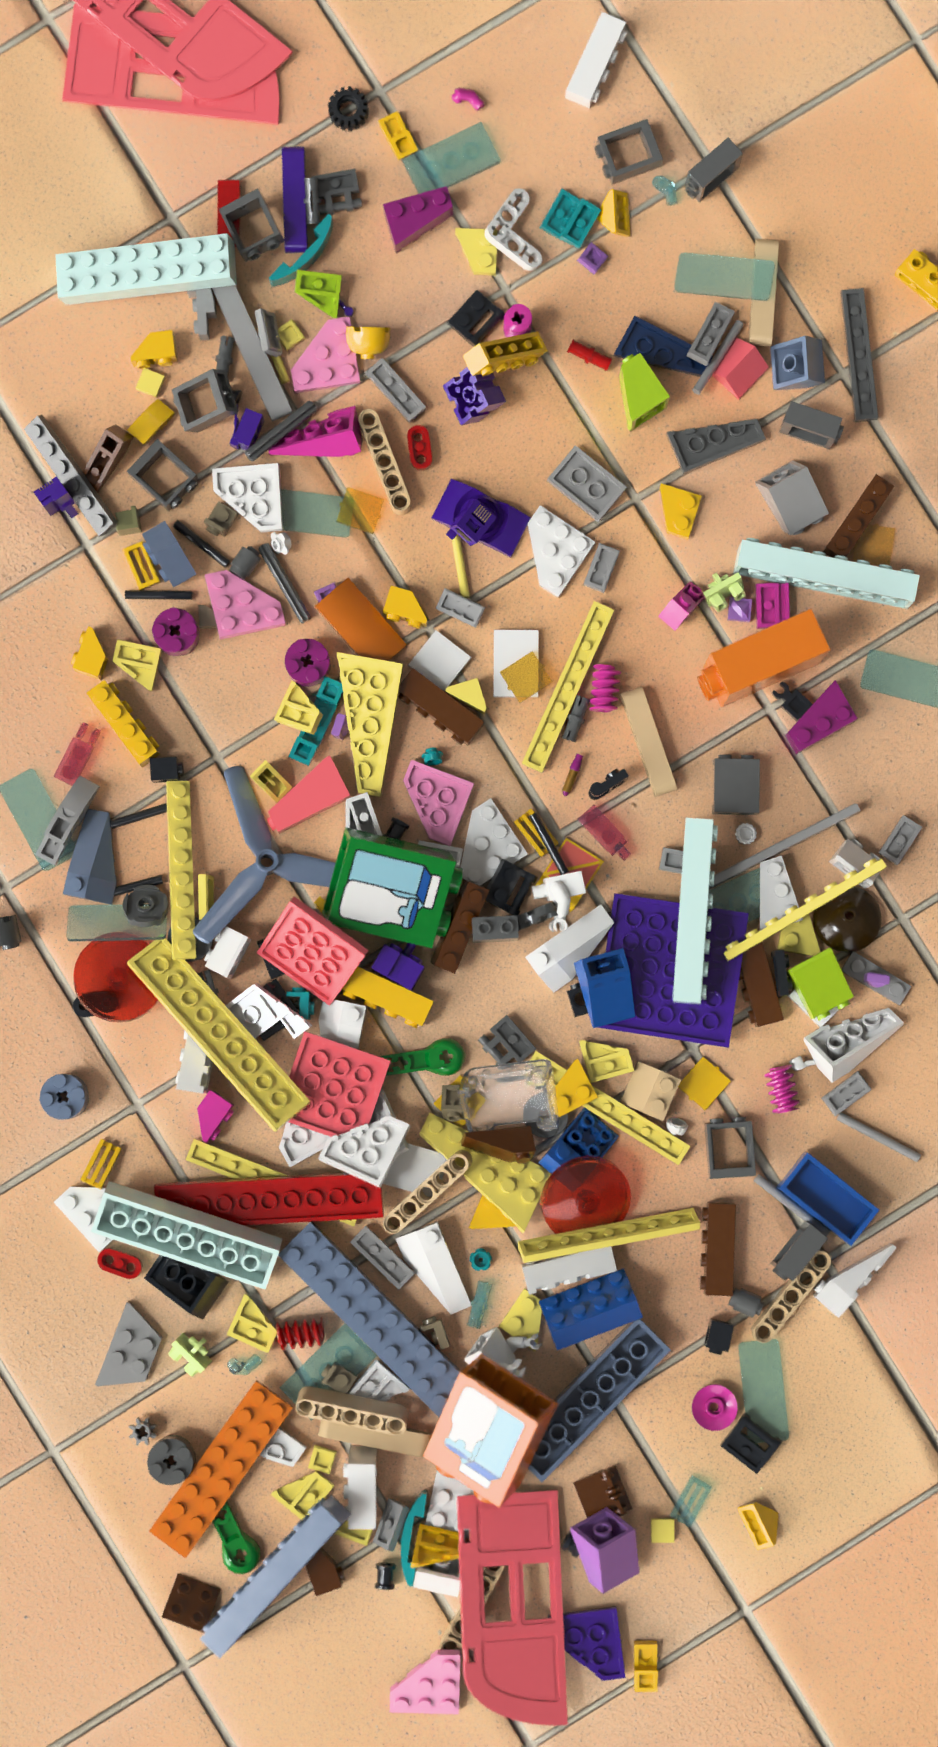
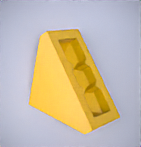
M611 189L601 205V211L596 219L613 234L630 237L628 193Z
M757 1502L737 1508L757 1550L776 1544L778 1512Z

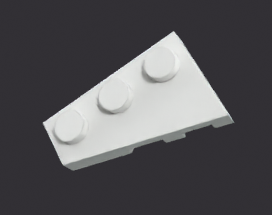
M782 855L760 862L761 931L766 928L765 923L774 917H777L778 920L786 916L785 911L795 905L799 908Z
M279 1427L259 1456L293 1467L307 1446Z

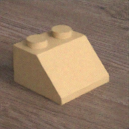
M638 1061L620 1103L663 1121L681 1079Z

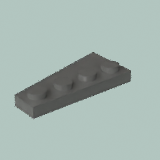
M758 419L666 432L683 474L766 440Z

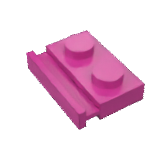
M756 583L757 629H766L789 619V583Z

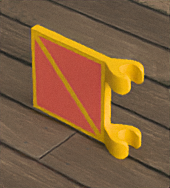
M565 838L558 849L561 858L569 870L565 874L581 871L586 890L604 861L568 838ZM551 860L536 885L543 884V879L561 875L553 860ZM583 894L570 897L569 912L573 911Z

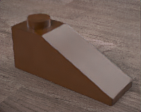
M118 425L105 429L83 471L97 493L119 464L134 438L133 435Z
M531 1126L465 1132L461 1140V1146L507 1162H517L519 1164L529 1162L536 1152Z
M321 1547L305 1565L315 1596L342 1588V1580H345L342 1567H337L336 1561Z

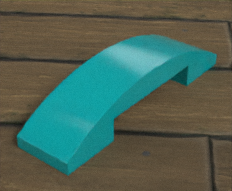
M330 214L314 229L317 240L291 267L283 262L269 277L270 285L276 287L288 283L296 278L297 270L306 271L314 264L325 249L332 232L333 219Z
M325 676L314 702L315 706L323 714V717L314 735L304 731L300 732L290 751L289 758L307 766L310 765L342 697V683Z
M423 1490L413 1502L406 1517L402 1533L401 1564L408 1586L413 1587L416 1568L411 1567L412 1559L408 1558L414 1516L424 1517L427 1498L426 1490Z

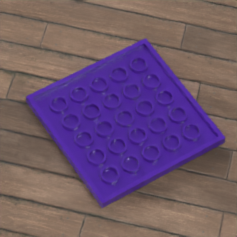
M614 893L611 912L614 924L608 932L605 953L624 949L630 970L635 1017L597 1028L729 1048L743 953L728 961L724 952L727 951L726 946L736 940L741 943L745 940L749 913L718 908L708 909L707 916H711L712 920L711 932H706V939H710L709 954H705L704 962H708V977H703V985H707L706 1000H701V1004L674 1003L673 991L680 903Z

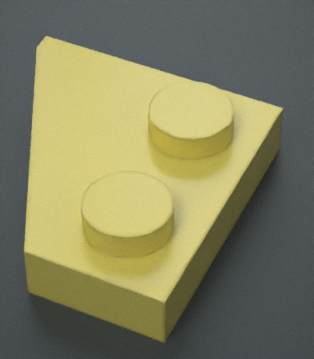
M455 228V235L459 239L473 274L496 276L497 248L486 239L485 229ZM494 230L492 234L494 236L498 235V230Z
M117 640L113 662L147 690L153 692L162 650L160 648Z
M291 681L274 720L314 735L323 714L299 685Z
M809 914L802 917V921L793 923L780 931L777 950L808 956H815L821 953Z
M584 1040L579 1041L590 1083L634 1071L628 1049Z
M524 1288L499 1327L513 1337L530 1338L534 1334L539 1335L542 1314L539 1301L541 1299L533 1294L529 1295L528 1290Z
M244 1294L227 1335L269 1353L277 1335L276 1328L250 1296Z
M314 1471L274 1490L271 1495L297 1517L303 1519L307 1514L311 1516L308 1511L322 1497L325 1498L334 1487V1484L318 1471Z

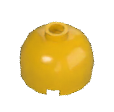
M346 327L347 344L354 353L361 354V359H374V354L383 353L389 345L390 328Z

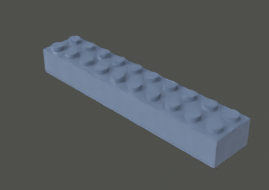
M310 1222L278 1256L440 1418L461 1370L420 1331L314 1222Z

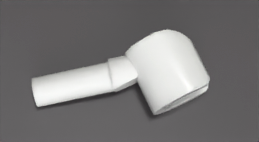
M801 1056L789 1061L792 1069L795 1071L810 1065H816L813 1059L803 1062Z

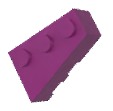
M447 186L383 204V211L395 253L397 254L403 247L419 239L422 234L428 230L431 231L453 216V205Z
M836 680L785 735L795 754L804 751L858 719Z

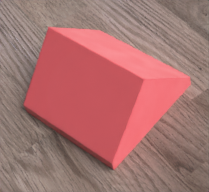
M736 337L712 376L739 400L769 366L754 345Z

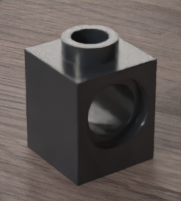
M177 757L150 758L151 781L153 783L180 781V776L184 775L183 762H179Z
M580 983L571 985V990L567 991L574 1018L588 1014L586 1004L580 1006L574 1000L577 993H582Z
M710 1318L704 1346L709 1348L708 1352L722 1355L723 1351H729L734 1329L732 1323Z

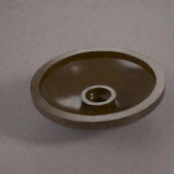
M859 887L851 888L814 910L813 916L814 927L819 938L828 947L840 952H856L866 948L878 935L882 921L881 911L876 900L867 891ZM845 913H852L853 918L847 919Z

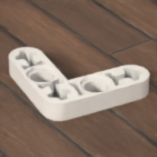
M517 188L508 196L485 229V237L492 245L523 269L533 271L542 262L541 253L511 230L529 203L528 193L523 189ZM519 196L521 198L520 203L516 207L512 206ZM508 211L512 215V221L504 220L502 212ZM498 225L502 226L498 235L494 236L492 233ZM508 242H516L518 244V251H512L508 246ZM523 249H524L525 252L523 253L522 256H520L519 254H520V253L523 251ZM530 256L534 258L532 263L528 262Z

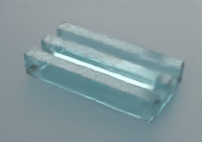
M691 1475L672 1509L670 1517L691 1527L712 1486ZM694 1482L697 1483L681 1515H678L677 1512ZM704 1487L705 1489L702 1492L688 1520L685 1519L700 1489Z

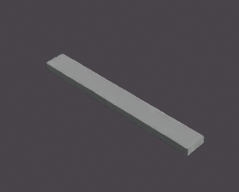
M855 803L716 874L714 887L858 814L861 811L858 804Z

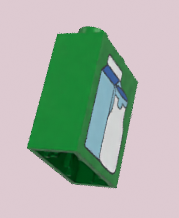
M345 827L322 914L326 920L338 927L432 948L435 936L445 937L447 934L451 912L443 908L447 894L458 893L462 882L463 869L455 866L456 861L448 851Z

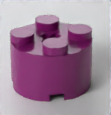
M174 607L160 613L153 623L152 634L155 642L164 653L170 656L187 655L198 645L199 627L192 615L183 609ZM179 629L181 634L179 636L173 635L172 631Z
M298 639L288 648L285 655L286 670L291 679L300 686H315L323 682L325 676L328 677L330 673L331 661L328 651L320 642L314 639ZM310 658L313 665L305 667L303 661H307Z

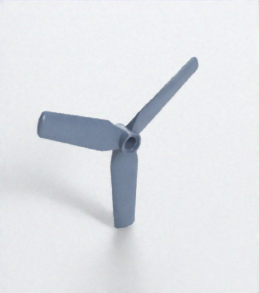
M233 766L226 769L224 776L245 843L255 855L256 861L236 876L193 929L195 937L204 943H210L261 890L267 875L274 873L287 881L329 887L335 867V862L297 853L277 855L272 850L271 833L242 766ZM269 858L272 860L273 865L265 867L261 864V860Z

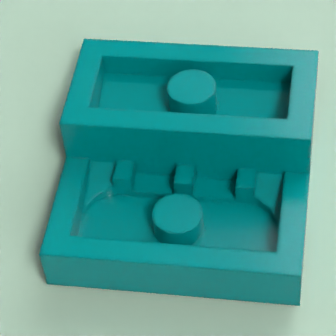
M561 189L539 228L565 243L580 248L601 209L583 198L580 200L566 190Z

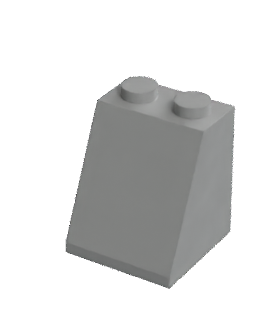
M792 460L755 481L757 488L782 530L789 535L800 534L805 530L804 527L821 522L824 516L829 514L808 467Z

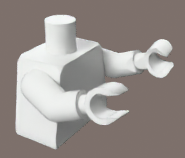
M581 871L543 879V884L532 886L534 900L547 897V901L555 903L558 915L554 916V920L549 923V929L554 932V929L557 931V923L559 924L560 931L567 929L568 924L565 919L569 912L570 897L586 893Z
M498 1327L479 1336L464 1360L470 1364L482 1353L520 1378L523 1376L526 1367L522 1370H517L522 1360H515L513 1353L518 1348H527V1346L537 1350L543 1344H537L534 1341L539 1337L538 1334H534L530 1338L510 1337L505 1340Z

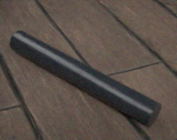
M179 520L174 523L173 528L224 568L228 566L230 560Z
M125 590V599L192 600V591Z
M167 803L110 820L111 827L114 829L166 813Z
M537 812L530 815L529 818L559 873L564 875L569 872Z
M158 875L117 886L114 896L133 892V888L140 885L155 886L163 884L162 876Z

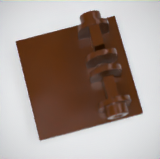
M616 1466L573 1482L587 1518L606 1507L618 1516H623L627 1513L626 1511L632 1509Z
M177 1574L161 1618L205 1633L202 1629L209 1622L221 1589Z

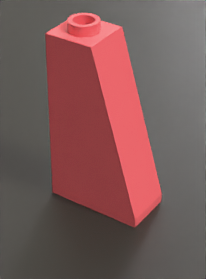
M330 755L323 759L268 811L270 817L267 818V821L272 831L277 829L280 834L351 798Z

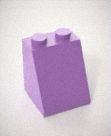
M606 1507L570 1527L589 1583L601 1593H606L640 1573L635 1529Z

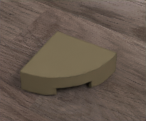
M198 605L199 629L217 628L213 609L204 605Z

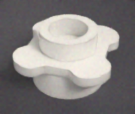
M273 532L271 534V545L275 553L288 554L291 548L290 537L286 533L276 534Z

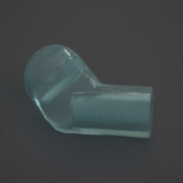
M663 176L654 177L652 185L656 190L665 194L667 205L677 204L674 183Z
M254 1354L246 1362H239L236 1358H232L228 1361L227 1367L233 1375H248L262 1363V1360L257 1354Z

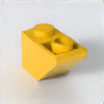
M173 331L150 332L130 357L133 367L147 369L150 368V365L170 366L172 362H178Z
M391 585L383 609L387 619L394 622L404 620L408 622L409 626L414 628L427 627V618L413 592Z
M88 626L87 630L83 631L80 636L79 643L81 646L79 652L74 653L71 664H73V669L76 672L101 680L109 659L96 631Z

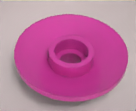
M716 1384L707 1385L701 1388L694 1396L692 1414L701 1427L710 1431L723 1430L732 1424L737 1415V1401L732 1392L726 1387ZM717 1403V1410H710V1404Z

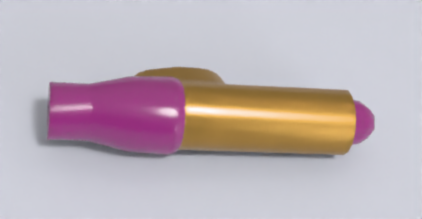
M576 754L575 759L571 763L562 789L564 796L571 793L581 768L583 755Z

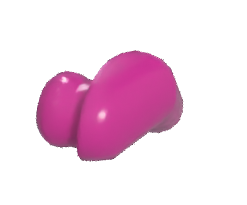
M459 87L452 94V100L455 103H462L463 100L469 101L476 111L481 110L485 105L472 89Z

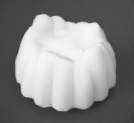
M743 823L736 829L735 836L739 843L746 845L754 842L757 832L753 825Z
M670 1118L667 1120L666 1127L672 1135H683L688 1128V1124L682 1119Z

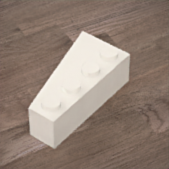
M611 1247L522 1264L529 1295L537 1293L536 1289L549 1290L556 1288L560 1283L571 1284L582 1280L581 1278L586 1277V1279L617 1271Z

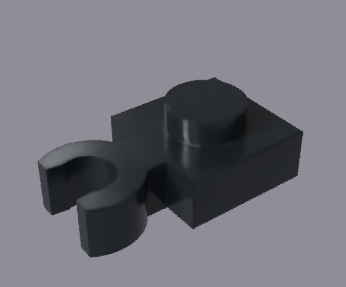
M781 682L779 685L784 689V693L778 694L774 690L771 694L775 699H782L784 701L780 707L797 722L813 704L797 689L791 694L788 685L785 682Z

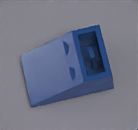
M623 948L584 958L574 963L592 1028L635 1017L630 970Z
M584 1107L538 1163L569 1190L574 1192L584 1182L619 1136Z

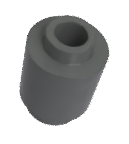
M251 546L247 548L242 547L231 562L232 566L229 571L244 580L246 576H250L261 560L258 557L260 553Z
M735 1288L728 1305L732 1306L733 1310L753 1318L755 1314H760L764 1303L761 1302V1296L742 1288L740 1290Z

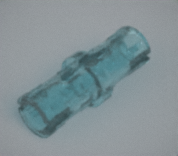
M478 1281L474 1300H471L470 1303L472 1308L467 1326L481 1329L484 1311L488 1309L487 1300L492 1284Z

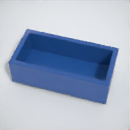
M804 1152L777 1186L780 1191L850 1246L853 1245L879 1212L878 1208L808 1152Z
M624 1268L539 1301L557 1351L643 1318Z

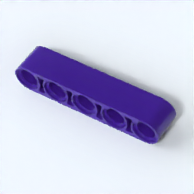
M304 146L282 147L285 253H304L308 249L306 203L303 201V199H306Z

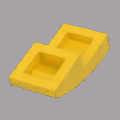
M398 111L377 121L398 160L418 151Z
M157 399L134 421L127 431L146 446L156 432L164 428L175 412L161 400Z
M634 1641V1692H657V1641Z

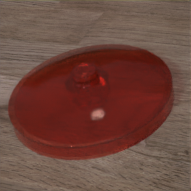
M113 933L96 938L82 950L74 967L73 985L79 1001L86 1010L102 1020L122 1023L144 1016L156 1005L158 999L127 965V961L149 945L147 942L133 935Z
M597 1156L577 1157L559 1166L547 1179L541 1193L542 1215L549 1228L555 1234L621 1222L626 1217L630 1207L631 1190L625 1175L613 1162Z

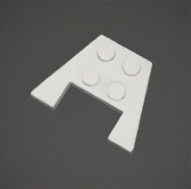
M258 983L253 984L226 1005L255 1039L280 1020L294 1039L312 1027L311 1023Z

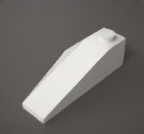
M601 904L567 927L566 930H563L527 955L526 959L538 976L554 993L573 980L577 974L574 963L591 955L612 927L614 921Z
M333 1000L329 1006L322 1001L319 1015L320 1036L359 1049L367 1006Z
M890 1008L865 1014L857 1020L850 1021L847 1019L842 1021V1024L832 1027L829 1025L822 1026L804 1037V1042L817 1068L833 1083L854 1069L902 1027L904 1022Z
M438 1221L396 1238L404 1261L450 1314L472 1306Z
M889 1243L827 1278L826 1281L822 1279L814 1287L813 1290L816 1292L813 1296L839 1318L858 1297L857 1289H861L871 1281L873 1276L871 1272L873 1270L875 1272L878 1271L895 1251L896 1247Z

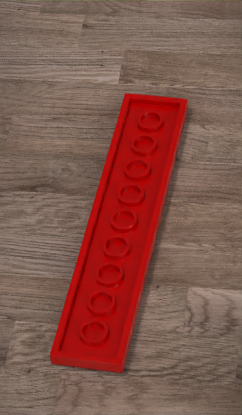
M348 1173L160 1183L154 1185V1196L240 1225L384 1217L382 1186L379 1188Z

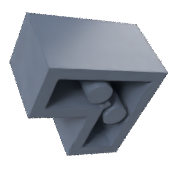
M165 521L142 534L146 541L143 543V546L154 565L160 564L162 569L159 570V573L165 582L169 580L174 588L196 575L195 570Z

